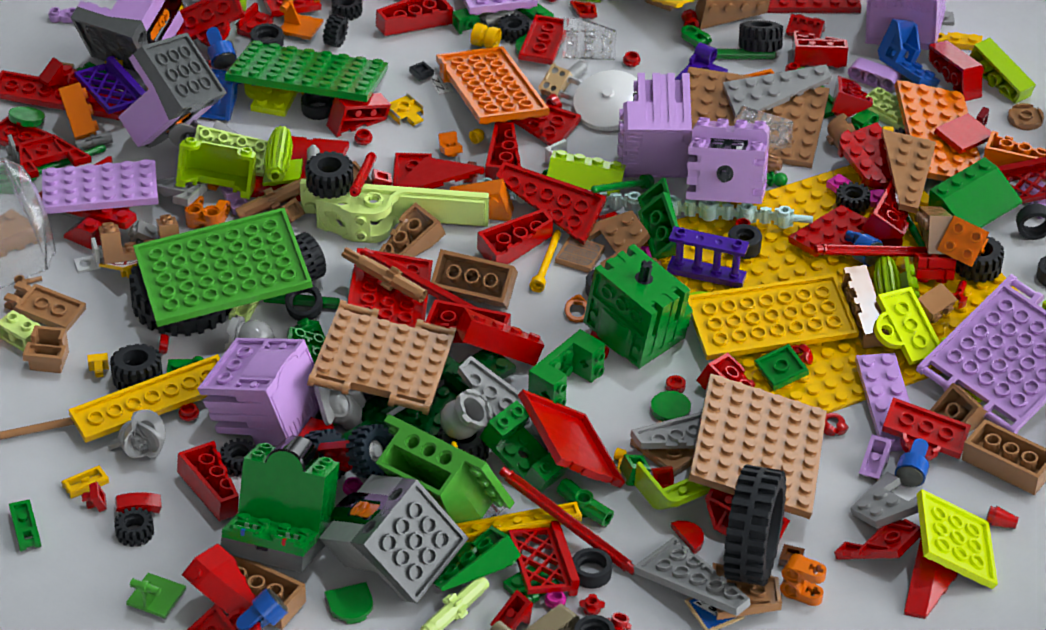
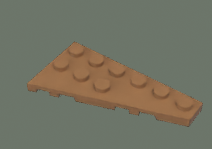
M882 129L881 138L884 140L883 146L886 149L889 172L896 191L895 197L898 210L917 214L936 142Z

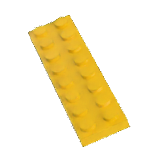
M216 354L68 409L69 416L85 443L119 431L127 421L131 420L133 413L138 410H151L158 415H162L183 405L186 406L188 403L202 400L208 395H200L197 388L220 360V357Z

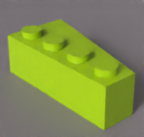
M990 37L974 45L970 57L982 64L984 69L982 78L988 81L989 86L998 88L999 93L1015 104L1031 96L1036 84Z

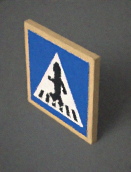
M692 597L685 599L686 605L704 630H718L745 618V616L717 620L716 607Z

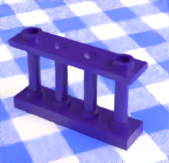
M673 227L669 241L676 243V256L671 257L667 266L668 272L672 275L734 288L743 287L747 271L739 270L740 257H745L749 242L682 227ZM684 244L695 247L694 260L683 258ZM703 248L714 251L713 264L702 262ZM722 252L733 255L732 268L721 266Z

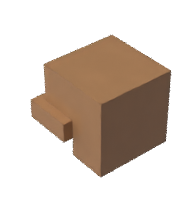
M34 326L31 342H27L22 354L23 361H29L30 370L52 373L62 372L69 354L66 328Z

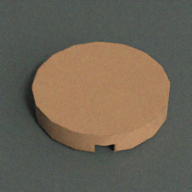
M1020 103L1009 109L1008 121L1016 128L1034 130L1043 124L1044 113L1040 108H1034L1032 104Z

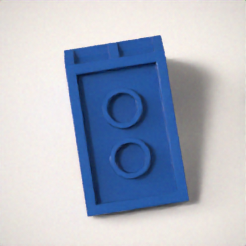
M892 19L877 50L879 60L916 84L938 86L940 80L935 77L936 74L929 70L925 71L922 69L923 66L916 62L921 52L917 24L913 21Z
M212 69L227 94L200 117L229 121L237 99L238 84L242 83L225 81L226 70Z

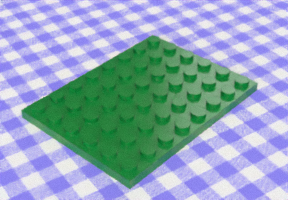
M252 41L225 73V81L367 102L388 70V63L381 59L368 60L363 56L355 58L349 57L348 54L335 55L329 51L315 52L314 49L310 48L302 50L297 49L295 46L282 47L277 43L264 45L262 41Z

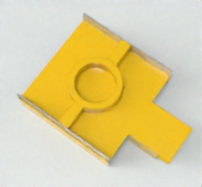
M407 92L406 96L390 102L391 107L388 115L398 124L405 117H407V122L412 126L423 122V118L416 113L420 111L423 114V106Z

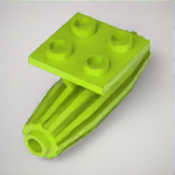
M286 126L276 127L268 139L264 158L263 186L289 184L301 179L303 159L291 160L293 150L290 129L286 128Z
M882 256L877 258L873 277L876 296L912 287L917 298L920 297L919 291H916V289H919L918 280L916 277H913V275H916L914 264L909 263L908 257H904L906 271L901 274L892 257Z

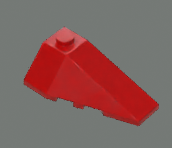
M729 353L708 363L696 380L704 390L707 388L710 374L723 376L726 379L741 382L751 387L756 385L753 380L747 379L744 374L746 370Z

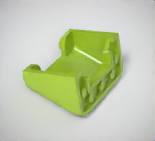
M187 137L179 145L176 186L185 188L188 182H193L192 185L202 182L233 188L235 193L240 191V198L250 199L256 183V153L249 147L239 148Z

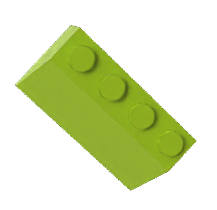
M553 150L547 176L591 190L592 186L622 182L626 165L618 161H604L599 157L589 158L583 154H570L564 150ZM621 189L607 191V196H610V193L615 192L620 194Z

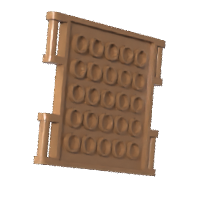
M340 300L334 319L312 372L309 375L307 385L312 387L316 385L341 391V394L348 395L350 389L389 398V406L394 407V405L421 411L422 414L428 415L456 334V328L450 327L449 329L425 323L421 319H417L416 326L413 328L406 324H397L386 319H377L379 309L373 308L372 310Z

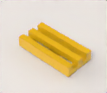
M100 465L61 482L62 487L66 489L67 494L69 493L72 499L82 495L84 492H89V484L97 481L100 487L108 484L109 478Z

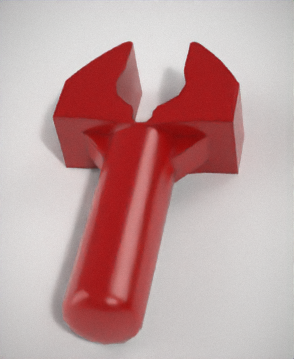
M964 280L959 282L956 292L952 293L958 299V309L965 307L968 299L967 296L963 295L967 282Z

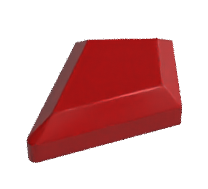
M570 1L571 7L579 18H597L596 4Z

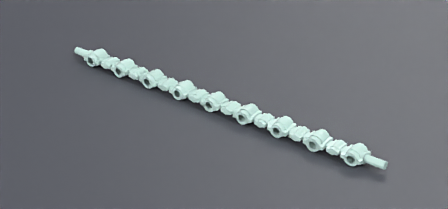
M488 177L482 178L481 180L477 179V183L491 181L492 179ZM459 183V185L470 184V183ZM507 188L510 198L513 196V200H517L521 204L527 203ZM607 192L598 193L607 198L603 209H607V205H610V208L614 210L621 209V206H624V211L632 210L635 214H638V211L641 209L638 197L641 195L639 192L625 193L624 197L617 192L610 193V196H607ZM670 195L676 216H681V212H684V216L688 217L696 216V213H698L699 218L705 221L719 219V216H722V219L733 220V217H736V220L746 218L750 221V224L756 223V219H759V223L771 224V221H774V225H778L782 229L789 228L790 226L793 227L794 222H813V216L794 214V209H791L789 206H780L775 208L774 212L772 208L760 207V210H757V206H753L752 203L737 204V208H734V204L723 203L721 207L719 202L703 200L696 204V201L685 200V203H682V199L675 195Z

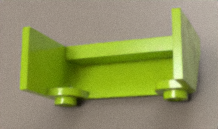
M637 462L635 487L649 504L657 510L681 506L708 494L710 487L688 481V478L663 489L641 462Z

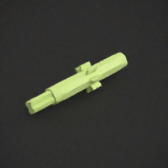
M485 577L472 580L458 594L453 593L446 596L442 600L445 605L428 619L420 630H443L454 619L455 621L459 618L462 620L468 614L466 610L468 606L489 588L488 580Z

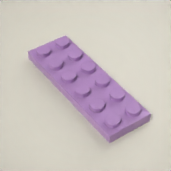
M895 353L856 355V366L877 436L892 440L890 452L903 451L900 437L881 431L893 397L910 403Z

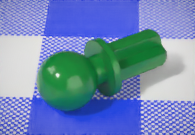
M773 172L767 173L768 186H772L774 183L776 186L781 187L788 182L787 175L782 172L775 175Z

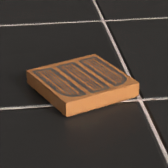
M570 235L555 257V263L589 273L604 253L605 245L588 240L583 245Z

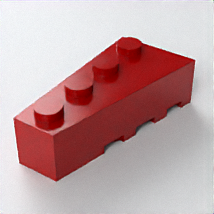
M495 122L485 165V177L496 180V174L503 161L522 167L514 122Z
M543 208L479 231L477 234V249L486 260L510 264L552 237L553 219Z
M435 299L425 323L449 329L450 327L456 328L464 308H468L511 326V314ZM456 330L453 343H464Z
M464 308L456 327L462 342L533 366L537 364L544 348V343L539 335L532 332L526 333L520 328L509 326L468 308Z

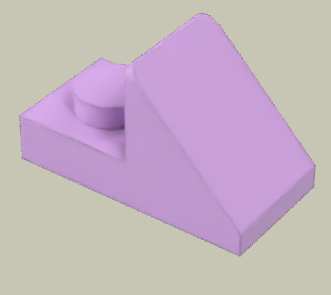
M874 434L871 435L859 471L860 475L876 480L881 478L885 463L888 464L892 440Z

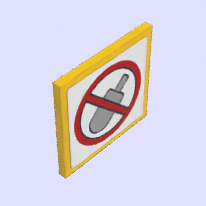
M137 260L104 264L103 262L99 264V267L119 270L121 277L127 276L129 278L132 267L137 266Z

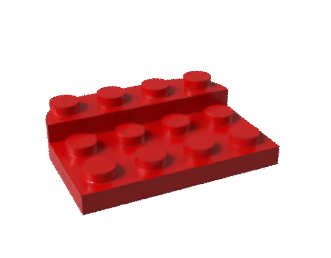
M876 122L854 132L849 130L843 132L838 144L839 157L847 159L862 179L861 184H864V187L868 186L873 189L885 190L893 179L889 172L886 159L887 153L883 146L884 140L881 138V126Z

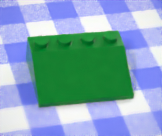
M985 157L931 188L928 206H941L953 217L955 215L980 228L1022 204L1021 198L1000 169Z

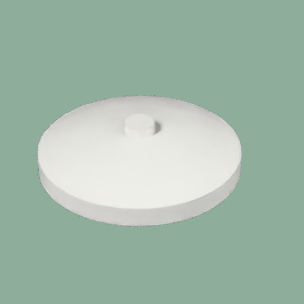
M619 70L601 71L586 78L578 86L573 101L575 112L581 115V122L589 128L598 131L619 130V121H622L619 120V109H623V103L633 101V93H636L633 90V83L637 78Z

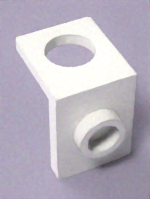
M563 139L545 148V162L548 165L553 150H564L567 152V140Z
M95 237L91 238L93 255L74 259L78 273L101 269L99 264L103 254L101 247L97 246ZM86 261L91 263V265L87 267H82L80 265L82 262Z

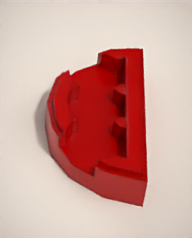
M684 520L671 522V528L694 554L701 550L704 543V533L698 525Z

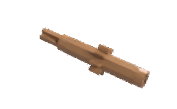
M301 179L276 190H273L272 187L263 190V196L235 208L239 219L259 214L270 208L272 210L279 209L281 203L300 195Z
M348 247L342 252L341 256L382 281L381 286L391 292L394 288L419 303L423 302L426 298L427 290L401 276L403 272L394 266L389 269Z

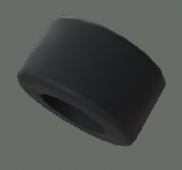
M740 224L729 230L728 238L749 242L745 257L741 256L740 259H751L760 253L762 234L758 228L748 224Z

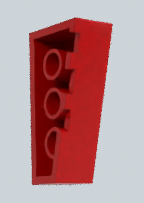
M402 0L376 10L375 26L384 36L450 25L452 24L454 8L446 0Z
M948 40L929 44V62L939 73H943L944 80L947 83H952L953 90L962 93L965 101L982 98V74L984 73L982 64Z
M215 441L179 452L177 473L217 520L222 521L238 514L239 495L232 479L228 476L226 466L222 463V457L216 449Z

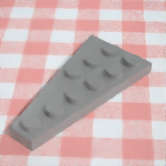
M825 64L723 82V89L735 119L743 120L749 116L751 118L756 116L762 110L768 111L788 102L795 95L801 96L808 89L814 90L831 82L832 76Z
M471 355L459 366L458 374L470 389L481 393L480 397L485 403H490L493 417L516 400L523 406L518 397L520 393L518 390ZM529 418L524 428L548 451L531 418ZM518 451L522 458H527L525 452Z
M702 412L632 429L630 436L640 449L695 448Z
M675 536L634 566L635 574L732 615L738 616L750 606V598L736 586H730L724 576L719 577L713 567L698 555H693L690 552V548L686 545L682 546L679 543V539Z

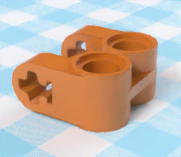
M198 197L191 205L184 208L186 226L196 229L202 226L208 227L224 223L230 213V201L219 199L216 205L203 208L204 197Z
M801 554L791 555L781 572L783 582L780 585L781 593L787 598L811 606L820 605L823 600L824 591L817 584L825 581L827 572L825 565L806 558Z

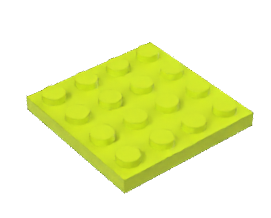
M921 489L916 496L924 557L988 588L993 589L996 587L998 582L989 522Z

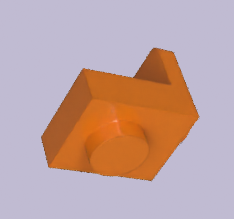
M456 131L438 134L440 152L447 155V157L458 156V153H463L462 145L457 140Z

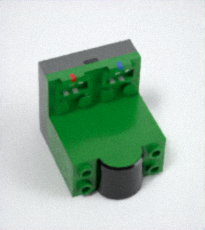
M302 436L287 437L277 447H272L269 443L258 444L244 457L238 514L222 528L220 545L232 556L302 573L326 546L319 537L333 522L340 462L333 461V459L328 457L319 458L315 445Z

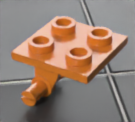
M283 0L280 11L284 13V23L280 27L283 30V34L311 40L323 24V19L297 14L293 5L294 0Z
M954 215L937 250L973 267L977 257L985 252L984 248L989 240L987 237L990 232Z

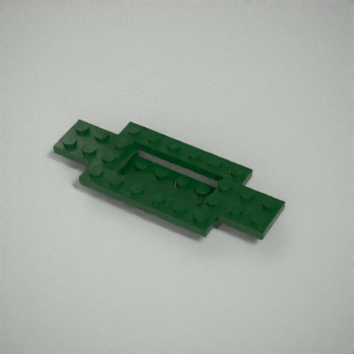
M485 349L472 355V357L502 379L516 372V365L503 355ZM448 355L440 381L444 379V385L437 388L428 415L422 414L421 411L405 408L393 416L438 438V432L441 427V411L447 403L455 400L465 390L470 389L457 372L463 362L458 363ZM376 395L365 403V406L362 408V423L356 427L381 424L384 425V428L389 429L384 422L387 417L386 414L398 406H389V398ZM352 428L348 432L344 433L341 436V438H345V440H348V436L353 435L351 431L357 428Z

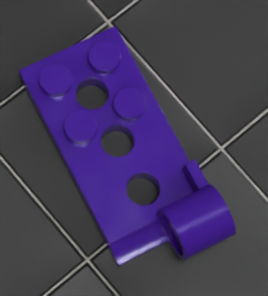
M700 42L696 46L694 54L689 58V64L675 80H682V73H687L689 67L728 72V69L713 64L717 57V48Z

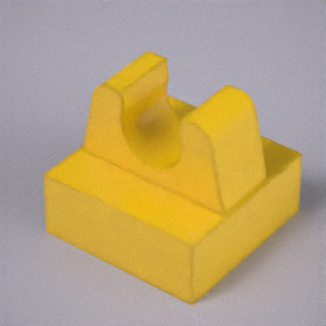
M108 354L87 355L89 371H95L96 378L104 377L103 370L109 369Z

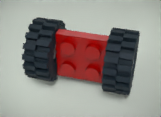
M381 424L356 427L357 429L351 431L353 435H349L348 440L341 438L342 434L340 432L336 433L334 429L310 431L309 434L304 436L305 440H301L302 448H299L298 451L301 453V457H298V459L302 461V469L305 472L317 461V457H328L333 459V461L340 462L338 480L342 478L341 475H345L350 470L353 473H357L356 476L364 479L369 478L370 475L387 476L376 464V461L394 436L391 433L388 434V428H384V425Z

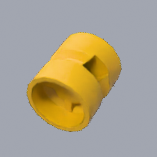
M476 23L471 32L470 42L472 45L479 47L483 45L485 48L498 47L502 31L500 28H488L485 24Z

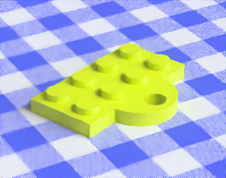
M244 84L245 94L253 99L250 105L251 111L276 116H286L298 93L296 91Z
M912 287L879 294L875 298L882 311V314L879 315L874 323L876 338L886 347L901 349L909 365L921 363L940 344V341ZM881 329H886L890 335H885Z

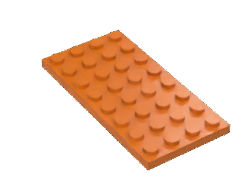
M503 46L436 54V62L438 64L439 56H443L446 62L447 78L479 124L487 125L491 122H507L508 120H523L529 117L539 118L549 115V107Z
M896 80L894 87L905 133L936 142L927 178L945 181L981 160L978 147L959 154L934 133L936 127L968 113L962 93L945 90L940 87L935 88L924 84Z

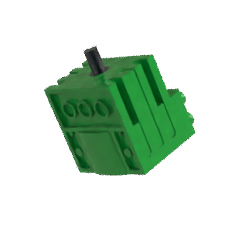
M632 244L628 247L627 254L621 251L616 257H611L606 261L605 268L599 265L594 269L583 323L597 333V336L608 347L640 369L685 339L690 317L693 313L692 307L687 304L691 290L643 250Z

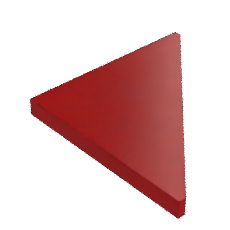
M425 157L396 186L429 187V189L444 186L445 182L452 180L458 182L468 179L469 175L472 174L482 175L485 173V169L482 166Z

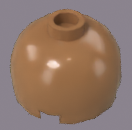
M844 113L833 118L827 128L828 135L826 139L831 146L834 145L837 149L843 132L846 130L850 132L856 131L852 123H847L845 119L848 117Z

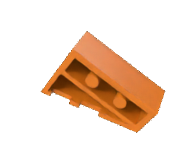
M80 82L59 88L61 100L75 140L90 137L92 134L97 135L96 131L99 130L97 121L92 120L91 115L94 112L91 103L87 104L86 98H88L86 88H82Z
M503 179L453 186L449 189L489 193V219L510 221L512 219L514 206Z

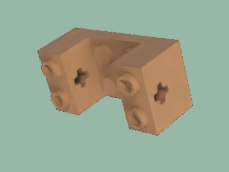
M166 214L156 219L158 239L179 234V227L175 216L171 217L170 214ZM107 222L98 227L104 264L137 260L133 245H136V242H127L124 244L125 246H122L118 224Z

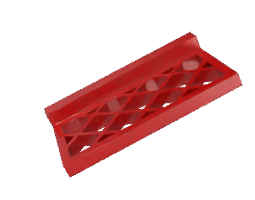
M1046 156L997 166L1009 183L1020 180L1015 186H1011L1017 193L1021 194L1019 197L1022 200V204L1046 199V185L1044 187L1037 185L1042 179L1046 180ZM1038 176L1034 182L1027 180L1028 178ZM1024 183L1029 185L1025 191L1019 189ZM1034 188L1039 190L1035 195L1029 194Z
M551 521L550 527L508 530V535L520 554L523 550L531 553L529 557L521 554L516 560L527 594L567 591L568 596H577L580 579L559 521ZM546 535L547 539L543 541L536 536ZM515 537H524L526 541L523 543ZM533 542L539 545V547L535 549L528 544ZM545 548L551 551L552 554L548 556L541 551ZM537 556L545 561L540 564L533 559ZM550 563L556 566L557 569L554 571L546 566ZM530 565L536 568V570L533 573L527 570L526 566ZM542 571L550 576L545 579L538 574ZM556 578L563 584H555L551 581ZM535 580L541 583L542 585L531 586V582Z

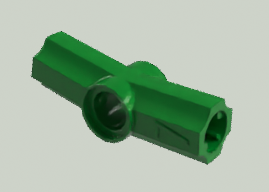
M568 478L563 479L557 486L556 492L568 503L577 502L582 518L589 517L605 527L611 522V519L614 517V511L593 499L591 491L581 489Z

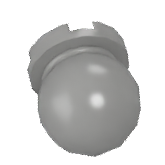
M235 315V317L231 318L226 333L230 334L229 343L224 345L225 352L236 338L275 339L273 331L268 324L260 320L245 322L243 316Z
M467 389L459 394L455 400L445 405L440 414V425L445 434L453 439L463 440L470 438L478 430L487 426L488 421L493 418V411L490 403H485L480 397V392L474 389Z

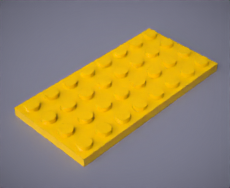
M836 274L689 295L687 302L693 310L691 319L706 360L717 359L726 353H729L731 356L776 350L787 344L790 346L800 344L811 345L857 338L859 336V330Z

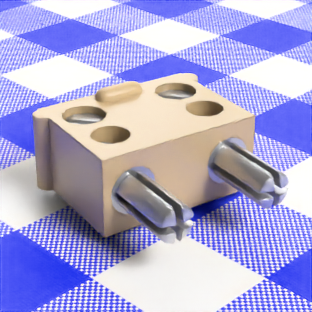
M553 63L538 89L542 96H549L553 93L559 99L562 97L571 100L572 95L566 93L565 90L570 83L579 86L581 80L574 78L570 71Z

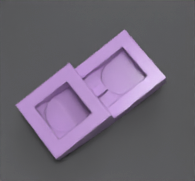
M221 187L224 199L230 201V211L233 215H237L235 208L247 203L248 200L240 198V191L235 193L233 188Z

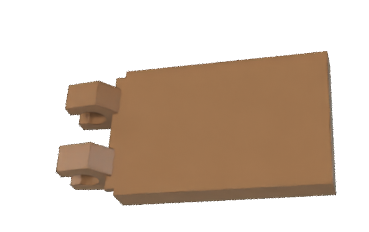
M20 281L14 285V288L17 289L14 294L7 293L4 297V300L7 301L4 304L5 308L11 311L14 310L29 319L50 327L66 328L67 332L86 310V303L38 284H34L31 287L29 284Z

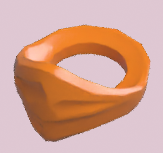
M578 294L569 299L564 308L566 317L575 323L583 322L585 313L580 317H575L570 313V307L572 305H580L586 311L587 301Z

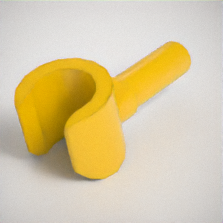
M617 448L614 453V459L618 460L617 468L621 474L622 472L619 468L627 451Z

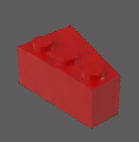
M373 93L367 102L334 97L326 126L337 138L343 132L349 130L353 132L357 130V127L363 125L368 127L387 120L391 103L381 93Z

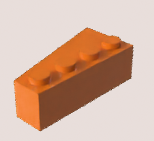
M992 130L985 146L983 158H987L996 166L1045 157L1046 149L1041 147L1034 149L1030 143L1024 141L1022 143L1015 142L1013 137L1006 135L1004 138L998 136V132Z

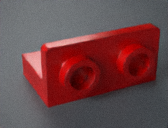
M253 3L245 11V17L236 23L237 34L250 38V32L255 26L266 23L272 24L273 17L259 12L258 3Z
M791 14L786 28V35L793 36V30L799 31V35L809 36V33L815 34L816 38H821L822 32L825 31V21L820 18L805 17L802 14Z

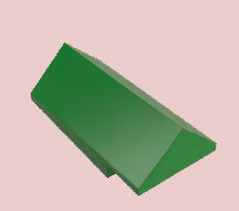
M662 178L638 197L641 207L638 215L641 223L650 234L651 238L647 242L652 257L657 260L676 255V243L670 242L669 237L673 227H679L666 178Z

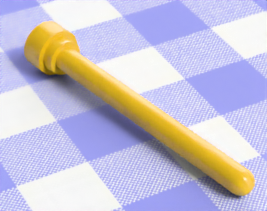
M560 230L554 231L539 272L531 279L529 286L534 292H542L546 286L545 275L560 239Z

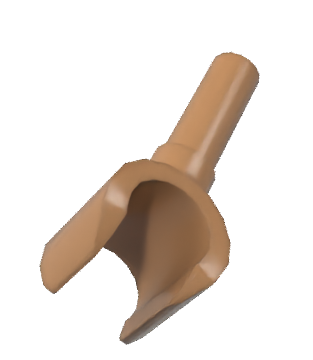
M17 275L14 277L15 284L18 281L30 284L42 281V276L25 279L23 275Z

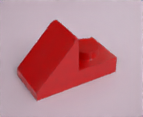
M53 57L38 78L40 82L50 87L67 82L69 74L77 70L70 65H63Z
M516 589L490 625L493 626L496 622L501 621L512 630H515L521 622L529 625L533 602Z

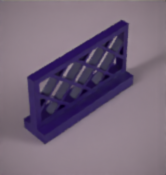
M113 56L107 57L104 64L74 72V77L108 114L129 108L146 92ZM107 80H113L115 83L107 82ZM91 84L99 85V88L91 86ZM103 87H109V88H112V89H111V90L103 89ZM99 94H105L108 97L100 96ZM112 96H115V97H121V98H120V99H114V98H111V97H112ZM108 103L116 104V105L110 107V106L108 105Z

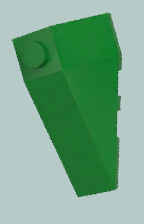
M491 526L471 542L473 547L468 552H462L458 556L459 561L448 566L434 581L433 585L441 591L448 590L509 567L516 562L521 554L509 535Z

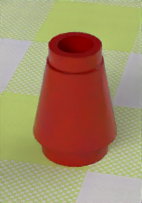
M997 505L996 507L990 506L986 521L990 523V526L1013 529L1016 528L1019 517Z

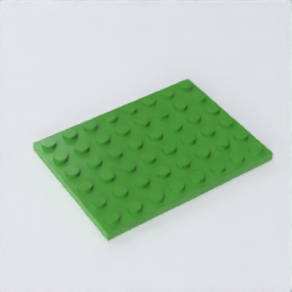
M285 207L133 245L157 327L313 287Z

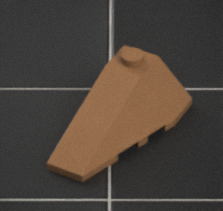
M415 202L401 215L396 229H392L391 237L387 243L382 245L379 251L415 257L431 248L446 234L440 221Z

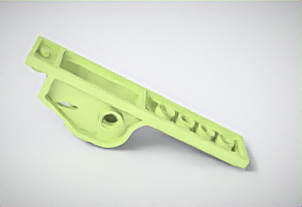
M301 179L300 182L301 207L305 213L316 214L317 228L341 235L342 238L353 242L378 243L390 237L393 227L399 223L401 215L415 202L439 220L440 223L488 227L489 193L364 184L360 194L356 197L351 196L350 192H346L347 194L340 196V198L327 199L310 193L306 186V179ZM371 200H376V201H378V202H376V203H371V202H369V201H371ZM371 222H377L378 224L372 225Z

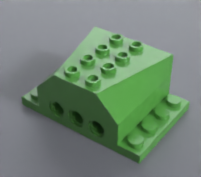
M388 414L384 422L389 427L388 431L394 435V438L376 461V464L388 476L417 479L456 524L482 519L492 503L500 508L504 506L511 509L515 502L485 461Z

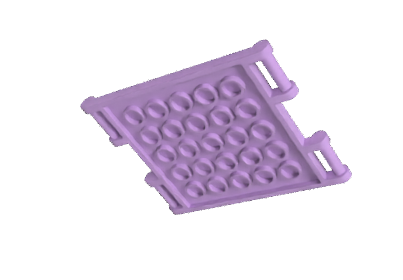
M1010 274L917 366L916 372L929 377L943 387L944 391L952 383L960 384L987 403L983 407L988 411L987 414L985 413L984 418L986 417L994 424L1017 434L1046 403V310L1038 305L1042 302L1044 295L1040 292H1035L1018 281L1015 275ZM1012 286L1021 291L1022 293H1024L1025 295H1027L1028 297H1030L1031 299H1028L1027 297L1013 289ZM930 365L934 366L950 377L948 381L928 367ZM996 409L1013 421L1014 424L1010 425L991 411Z

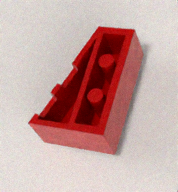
M793 30V62L798 63L800 67L825 64L834 68L847 67L848 42L845 39L825 36V39L816 38L815 34L809 33V36L799 35V31Z

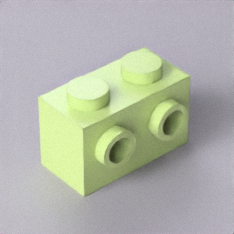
M12 310L0 319V339L24 352L27 342H31L34 326L41 325L26 318L23 314Z

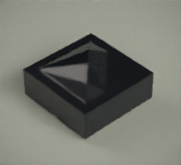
M424 61L409 67V72L419 81L434 75V70Z

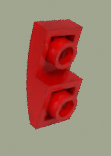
M134 492L117 495L115 498L116 512L124 513V509L128 508V511H131V507H135V510L142 508V510L146 509L148 512L160 513L162 508L161 494Z

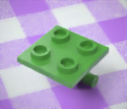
M147 573L142 581L135 578L131 579L130 587L136 589L126 601V605L166 618L186 590V586Z

